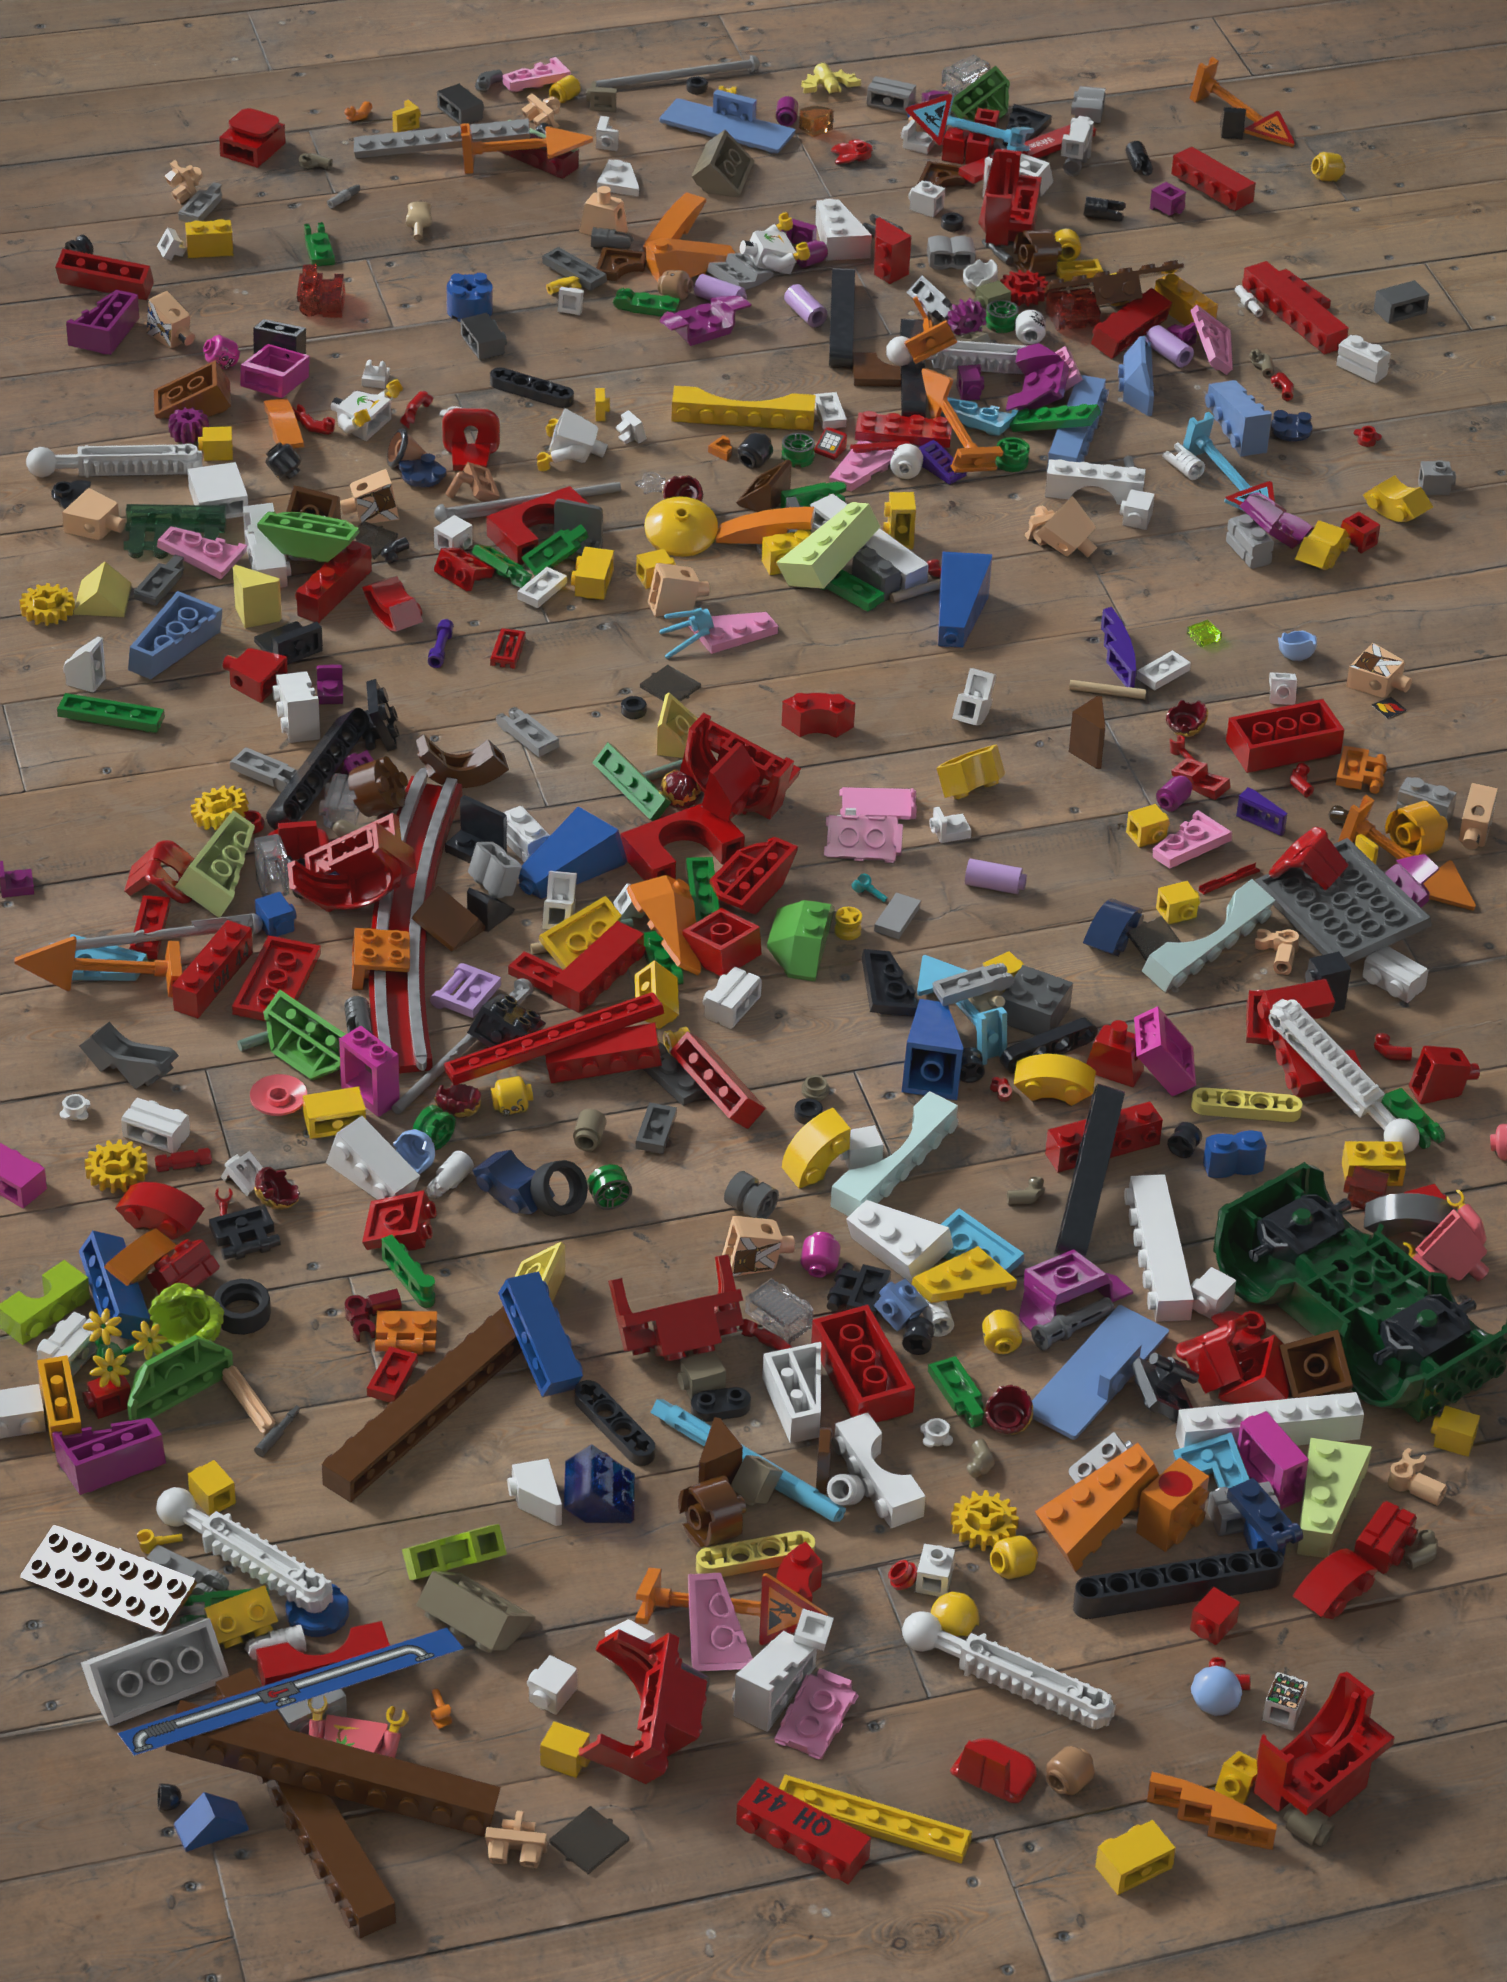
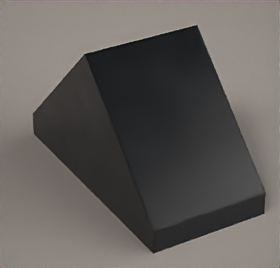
M1224 107L1220 117L1221 138L1243 139L1246 108Z
M470 887L467 891V909L485 925L484 931L487 933L513 914L515 910L512 906L486 893Z

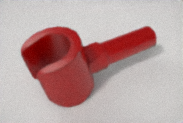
M1178 735L1177 742L1170 739L1171 754L1195 760L1185 749L1184 736Z
M217 1188L214 1198L216 1203L219 1204L220 1216L226 1215L233 1192L229 1188V1197L222 1199L218 1195L219 1188Z

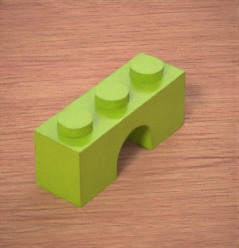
M63 1260L42 1275L43 1297L30 1298L18 1291L0 1303V1329L21 1345L39 1336L42 1331L55 1322L60 1321L65 1315L90 1299L88 1277L66 1260Z
M499 1524L485 1526L402 1549L409 1580L430 1576L432 1571L446 1572L460 1566L507 1555Z

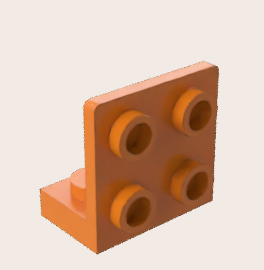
M355 928L352 946V989L363 990L364 979H369L370 970L409 972L410 933L399 930Z

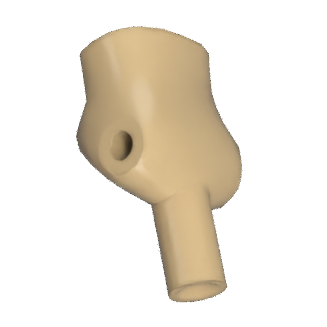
M412 202L408 204L406 226L414 228L415 240H421L423 238V228L430 227L432 223L431 205L427 202Z
M996 989L980 996L968 998L980 1013L991 1010L994 1007H1002L1005 1004V999L1001 996L1003 991Z

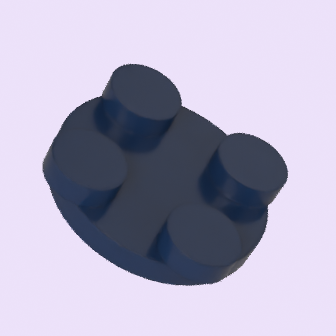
M1276 410L1273 415L1274 419L1271 422V431L1282 440H1305L1312 434V416L1307 412H1300L1297 415L1288 414L1284 410Z
M430 453L423 454L421 459L403 460L399 463L402 479L414 487L425 488L437 485L446 476V468L436 462L435 456Z

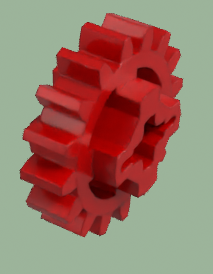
M1018 270V273L1010 271L1009 275L1004 274L1003 279H1000V282L1011 291L1010 302L1017 304V306H1020L1022 303H1025L1026 306H1030V303L1038 305V300L1044 302L1045 297H1048L1044 289L1049 282L1045 281L1044 276L1039 277V273H1032L1030 270H1027L1026 273H1023L1021 270Z

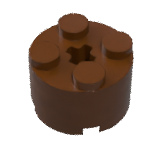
M1039 229L1019 232L1015 238L1013 248L1014 254H1018V261H1015L1017 270H1021L1023 273L1030 270V272L1039 273V275L1055 274L1057 272L1058 256L1062 253V246L1060 242L1056 241L1052 230Z
M388 756L360 765L350 771L348 778L349 790H354L356 799H353L354 804L366 817L378 816L405 805V787L408 785V779L404 772H399Z
M721 1475L681 1490L678 1497L679 1514L685 1512L687 1519L683 1527L690 1540L696 1546H712L742 1534V1514L746 1513V1503L742 1496L736 1495L726 1476Z

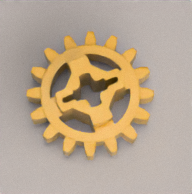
M46 583L44 586L37 584L36 589L28 588V593H22V599H19L22 617H26L28 622L35 620V625L44 622L45 626H48L49 623L57 625L60 619L67 621V615L72 616L73 610H75L73 592H68L67 587L60 589V584H56L54 587H50L49 583Z
M225 785L219 790L211 788L210 793L203 792L202 798H195L196 804L190 806L194 823L197 824V827L204 826L205 830H208L210 827H214V830H217L233 810L242 817H245L244 812L249 810V803L242 789L236 790L235 786L227 789Z
M119 1139L116 1144H112L108 1140L105 1147L97 1144L96 1152L89 1151L88 1158L84 1161L86 1179H90L91 1186L99 1184L100 1191L110 1188L111 1193H115L117 1188H121L123 1192H127V1186L134 1185L137 1181L144 1182L145 1174L148 1173L147 1154L142 1153V1147L133 1148L132 1141L124 1145L122 1144V1139Z
M984 1490L983 1496H978L975 1491H972L970 1499L963 1495L961 1496L960 1503L954 1504L953 1512H951L952 1533L959 1534L960 1543L966 1540L970 1541L969 1548L971 1549L976 1544L980 1545L982 1551H985L989 1545L993 1548L997 1541L1016 1536L1019 1517L1016 1516L1017 1508L1010 1507L1011 1500L1009 1498L1001 1501L1000 1493H996L991 1497L988 1490Z

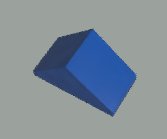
M203 1792L174 1823V1828L185 1852L249 1831V1826L236 1801Z

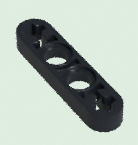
M502 367L495 368L490 372V385L495 389L558 408H568L574 404V391L569 387Z
M1086 1017L1077 1019L1006 1048L1000 1056V1063L1010 1073H1015L1017 1061L1040 1054L1062 1055L1089 1044L1096 1037L1098 1029Z
M592 1380L579 1382L574 1388L576 1406L631 1463L638 1466H646L652 1463L655 1459V1442L597 1382ZM609 1410L614 1414L609 1417H602L598 1415V1412ZM625 1428L629 1429L631 1433L622 1436L618 1435L616 1431Z

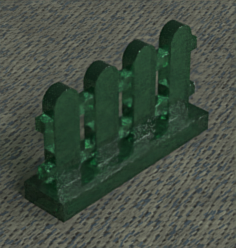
M126 504L127 523L125 528L126 531H130L129 541H124L123 546L124 550H128L131 558H140L143 556L144 550H153L156 558L164 559L168 556V552L158 548L157 542L171 526L204 533V538L215 541L216 537L220 538V533H225L227 526L225 506ZM146 532H155L154 541H145Z

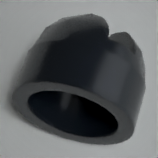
M159 1783L157 1794L158 1810L169 1811L180 1805L182 1793L177 1786Z

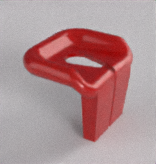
M455 408L446 412L442 419V438L444 448L449 453H452L453 471H464L463 469L467 462L488 468L490 454L496 452L500 444V421L493 411L480 408ZM467 426H474L478 429L475 443L467 442L464 429Z
M316 821L278 823V829L270 832L265 839L267 861H281V858L284 856H291L292 860L305 858L304 854L329 843L328 835L324 830L317 827Z
M1313 827L1285 851L1269 870V876L1275 879L1290 868H1301L1326 890L1349 865L1328 839L1326 830L1320 827Z
M160 841L132 865L124 892L131 896L149 884H153L176 902L187 904L193 899L175 886L194 858L174 841ZM161 863L173 868L177 872L179 880H173L161 867Z
M1246 1317L1230 1320L1225 1325L1181 1342L1176 1346L1178 1358L1186 1361L1191 1370L1199 1374L1198 1382L1205 1394L1244 1377L1232 1340L1236 1332L1248 1326L1249 1321Z
M980 1738L967 1742L964 1750L951 1767L950 1773L1009 1803L1017 1804L1022 1801L1037 1777V1768L1033 1760L1027 1755L993 1739Z

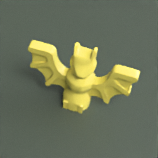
M820 63L814 68L815 75L807 74V80H802L801 87H804L803 93L816 92L817 86L821 84L831 94L833 92H841L838 82L843 83L847 87L861 86V79H857L854 73H844L842 69L838 72H831L827 64Z

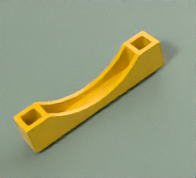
M674 386L671 422L813 431L816 395L792 393L772 400L739 401L718 397L698 387Z

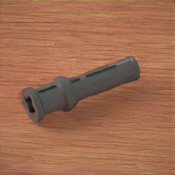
M1103 1297L1069 1315H1056L1050 1322L1044 1325L1037 1324L1032 1327L1033 1341L1039 1349L1047 1350L1051 1347V1344L1059 1340L1066 1341L1072 1336L1073 1332L1110 1315L1115 1310L1114 1304L1110 1298Z

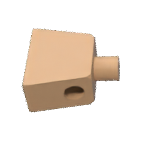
M598 187L597 192L593 193L586 201L580 233L592 235L593 227L628 232L624 202L619 198L611 196L610 187Z
M90 488L84 491L62 512L65 533L101 540L111 530L122 533L126 526L125 519L119 517L117 502Z
M1073 496L1036 533L1039 538L1067 557L1078 548L1088 558L1098 548L1088 538L1096 529V526Z
M656 563L648 604L655 617L675 612L691 611L694 609L696 597L709 595L710 586L708 581H699L694 569L691 567Z

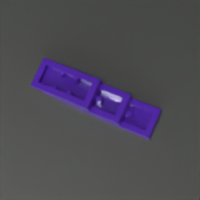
M1112 607L1105 608L1102 613L1101 630L1105 634L1103 646L1107 649L1106 663L1126 687L1134 688L1136 661L1130 636Z

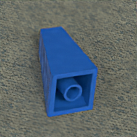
M942 552L938 646L964 647L989 598L992 554Z
M578 806L521 866L518 877L519 887L526 894H533L543 899L547 897L549 871L577 873V885L625 865L628 860L619 830Z
M919 999L906 1045L902 1092L925 1096L931 1091L942 1098L957 1100L963 1045L949 1006H943L939 1001Z

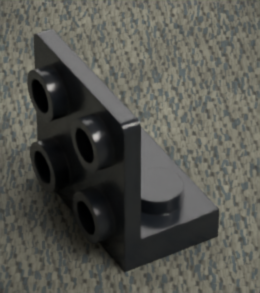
M298 621L255 636L254 642L262 651L286 656L288 665L323 651L322 626L318 622H314L303 627Z
M463 795L460 798L461 830L445 843V852L471 863L477 842H493L503 848L507 854V815Z
M500 993L482 1005L467 1033L490 1048L540 1031L544 1028L546 1022L541 1020L540 1015L535 1011L526 1010L517 1004L518 1002L514 997Z

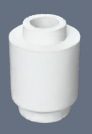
M838 1474L829 1481L827 1493L829 1498L838 1505H855L862 1500L865 1494V1486L863 1481L856 1475ZM847 1485L849 1486V1493H848V1494L846 1493V1487H847Z

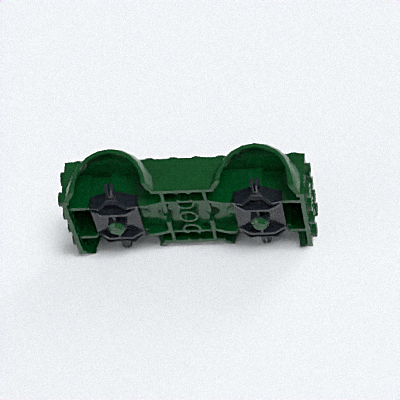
M1303 1162L1294 1168L1288 1169L1273 1180L1266 1181L1262 1186L1253 1191L1246 1192L1242 1197L1233 1202L1224 1204L1218 1212L1213 1252L1216 1254L1220 1272L1236 1280L1235 1294L1243 1300L1262 1305L1277 1304L1314 1336L1338 1330L1353 1384L1351 1390L1356 1392L1361 1400L1370 1405L1387 1409L1402 1408L1417 1422H1421L1429 1416H1435L1445 1406L1458 1402L1462 1396L1472 1390H1478L1492 1378H1498L1504 1373L1507 1360V1319L1506 1324L1502 1326V1330L1493 1335L1485 1332L1476 1326L1466 1315L1476 1309L1475 1301L1472 1298H1468L1458 1305L1452 1295L1448 1277L1443 1273L1429 1272L1382 1234L1384 1225L1379 1223L1376 1232L1372 1235L1363 1233L1353 1227L1342 1215L1343 1212L1351 1209V1202L1347 1198H1343L1335 1204L1332 1202L1326 1189L1324 1172L1321 1169ZM1335 1263L1342 1270H1344V1272L1337 1271L1338 1267H1336L1333 1264ZM1375 1297L1382 1301L1385 1306L1377 1304Z

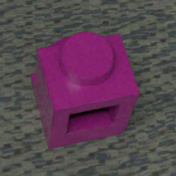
M1164 182L1151 190L1150 209L1155 210L1157 208L1168 215L1180 214L1186 206V192L1168 182Z
M981 364L957 366L956 386L961 400H980L981 390H984Z

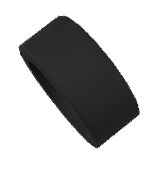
M560 1160L544 1163L535 1171L531 1180L532 1199L537 1208L546 1215L556 1217L573 1214L582 1208L587 1199V1179L582 1169L574 1162ZM556 1171L565 1176L570 1190L567 1202L561 1206L553 1200L549 1190L550 1178L553 1172Z
M252 1279L230 1280L221 1285L215 1292L214 1299L219 1302L220 1307L224 1310L222 1330L231 1334L245 1335L260 1330L269 1321L271 1314L270 1296L268 1290L261 1283ZM238 1300H250L259 1305L256 1309L247 1313H233L225 1308L228 1304Z

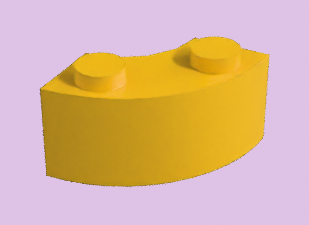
M1395 475L1363 494L1371 509H1374L1387 519L1397 522L1410 521L1433 508L1422 487H1407Z
M1318 520L1311 534L1307 537L1304 536L1295 560L1323 570L1332 569L1341 552L1347 551L1350 544V535L1343 528Z
M997 744L965 753L944 762L936 768L944 797L953 796L954 799L964 798L969 795L968 792L982 785L984 787L997 785L999 780L1005 775Z
M1058 1054L1034 1055L1017 1061L1014 1085L1031 1101L1040 1098H1055L1073 1106L1093 1094L1096 1071L1084 1062L1072 1057Z
M834 1108L817 1115L801 1128L787 1147L781 1167L798 1189L824 1179L825 1172L831 1162L840 1154L850 1149L851 1128Z

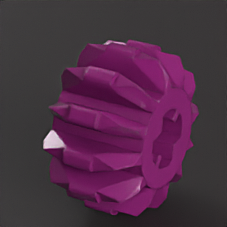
M970 297L966 302L960 299L959 305L952 304L953 310L948 311V324L956 335L961 334L962 336L969 332H982L981 326L987 325L985 309L978 300L974 302Z
M184 407L183 410H175V414L170 415L168 425L170 437L174 438L175 442L182 441L183 444L198 442V437H203V427H209L207 415L203 413V410H195L194 407L191 409Z

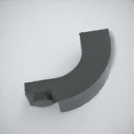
M1415 1193L1386 1195L1366 1203L1364 1229L1374 1234L1379 1223L1384 1225L1382 1234L1387 1238L1399 1233L1413 1231L1430 1234L1454 1208L1448 1204L1447 1200L1430 1195Z

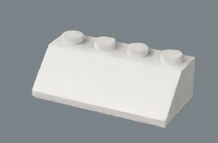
M203 1617L168 1629L164 1635L159 1633L81 1663L90 1692L108 1726L213 1687L216 1681L229 1676L210 1618Z

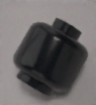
M750 433L738 447L741 463L748 468L762 467L773 454L771 439L765 434Z
M279 442L266 453L268 457L265 463L277 478L281 479L287 476L288 479H291L299 473L300 469L298 466L301 464L302 459L290 444Z

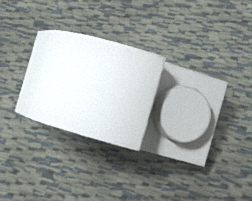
M970 668L964 693L958 694L952 719L973 725H981L993 701L991 695L996 674Z
M549 871L542 929H550L574 915L577 873Z

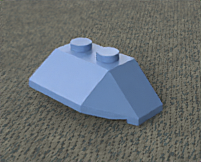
M1140 336L1124 354L1123 364L1118 366L1119 392H1123V401L1147 416H1152L1154 388L1151 342H1148L1145 336Z

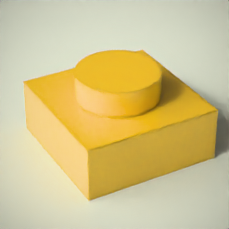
M595 388L596 421H605V412H610V398H605V388Z

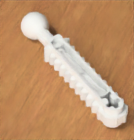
M899 336L893 338L888 343L886 355L893 364L903 366L912 362L913 357L904 343L909 338ZM957 341L956 344L925 360H932L933 368H941L942 370L957 369L958 365L981 364V371L1023 374L1015 361L1018 349L1025 346Z
M193 444L78 446V454L55 455L49 448L37 447L31 450L26 458L29 472L37 477L50 476L55 469L78 468L79 476H85L86 478H89V476L188 475V469L203 466L202 451H199Z
M1281 999L1272 1005L1273 1008L1270 1010L1271 1014L1269 1015L1271 1026L1279 1032L1355 1114L1361 1118L1368 1113L1384 1129V1142H1402L1404 1154L1412 1152L1419 1143V1130L1410 1120L1396 1119L1381 1103L1385 1093L1363 1072L1297 1001Z
M173 1487L164 1491L158 1498L156 1510L159 1518L167 1525L179 1527L187 1524L200 1532L205 1553L213 1551V1555H221L224 1561L229 1560L232 1562L233 1567H240L241 1572H248L251 1578H257L261 1584L269 1585L270 1590H277L278 1595L286 1596L289 1602H296L297 1607H302L307 1612H321L326 1609L329 1603L333 1602L331 1580L324 1578L323 1574L315 1573L314 1568H307L304 1562L299 1563L296 1561V1557L288 1556L286 1551L278 1550V1546L270 1545L267 1539L262 1540L259 1538V1534H252L249 1528L244 1529L241 1527V1523L233 1522L231 1514L222 1515L215 1511L210 1517L196 1509L194 1497L188 1490Z
M924 1611L912 1613L903 1624L902 1634L906 1645L913 1650L922 1652L936 1647L960 1658L959 1669L965 1671V1676L973 1674L976 1678H982L990 1684L993 1683L1001 1689L1004 1688L1011 1691L1012 1694L1020 1695L1023 1699H1029L1034 1704H1040L1048 1710L1051 1709L1057 1712V1714L1069 1717L1070 1720L1078 1721L1081 1725L1091 1729L1107 1727L1111 1718L1114 1717L1116 1705L1113 1704L1110 1694L1099 1688L1096 1689L1088 1683L1080 1682L1076 1678H1071L1065 1673H1060L1054 1668L1044 1666L1041 1662L1033 1661L1032 1658L1024 1657L1018 1652L1015 1653L1007 1647L1004 1648L997 1645L995 1641H988L984 1633L980 1636L971 1633L965 1641L943 1631L938 1618L930 1612Z

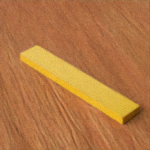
M786 1774L779 1786V1789L866 1835L962 1864L972 1840L973 1831Z

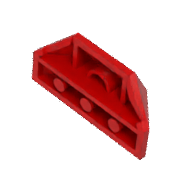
M773 837L767 839V842L756 843L739 849L710 879V885L719 900L756 915L783 886L798 851V846Z

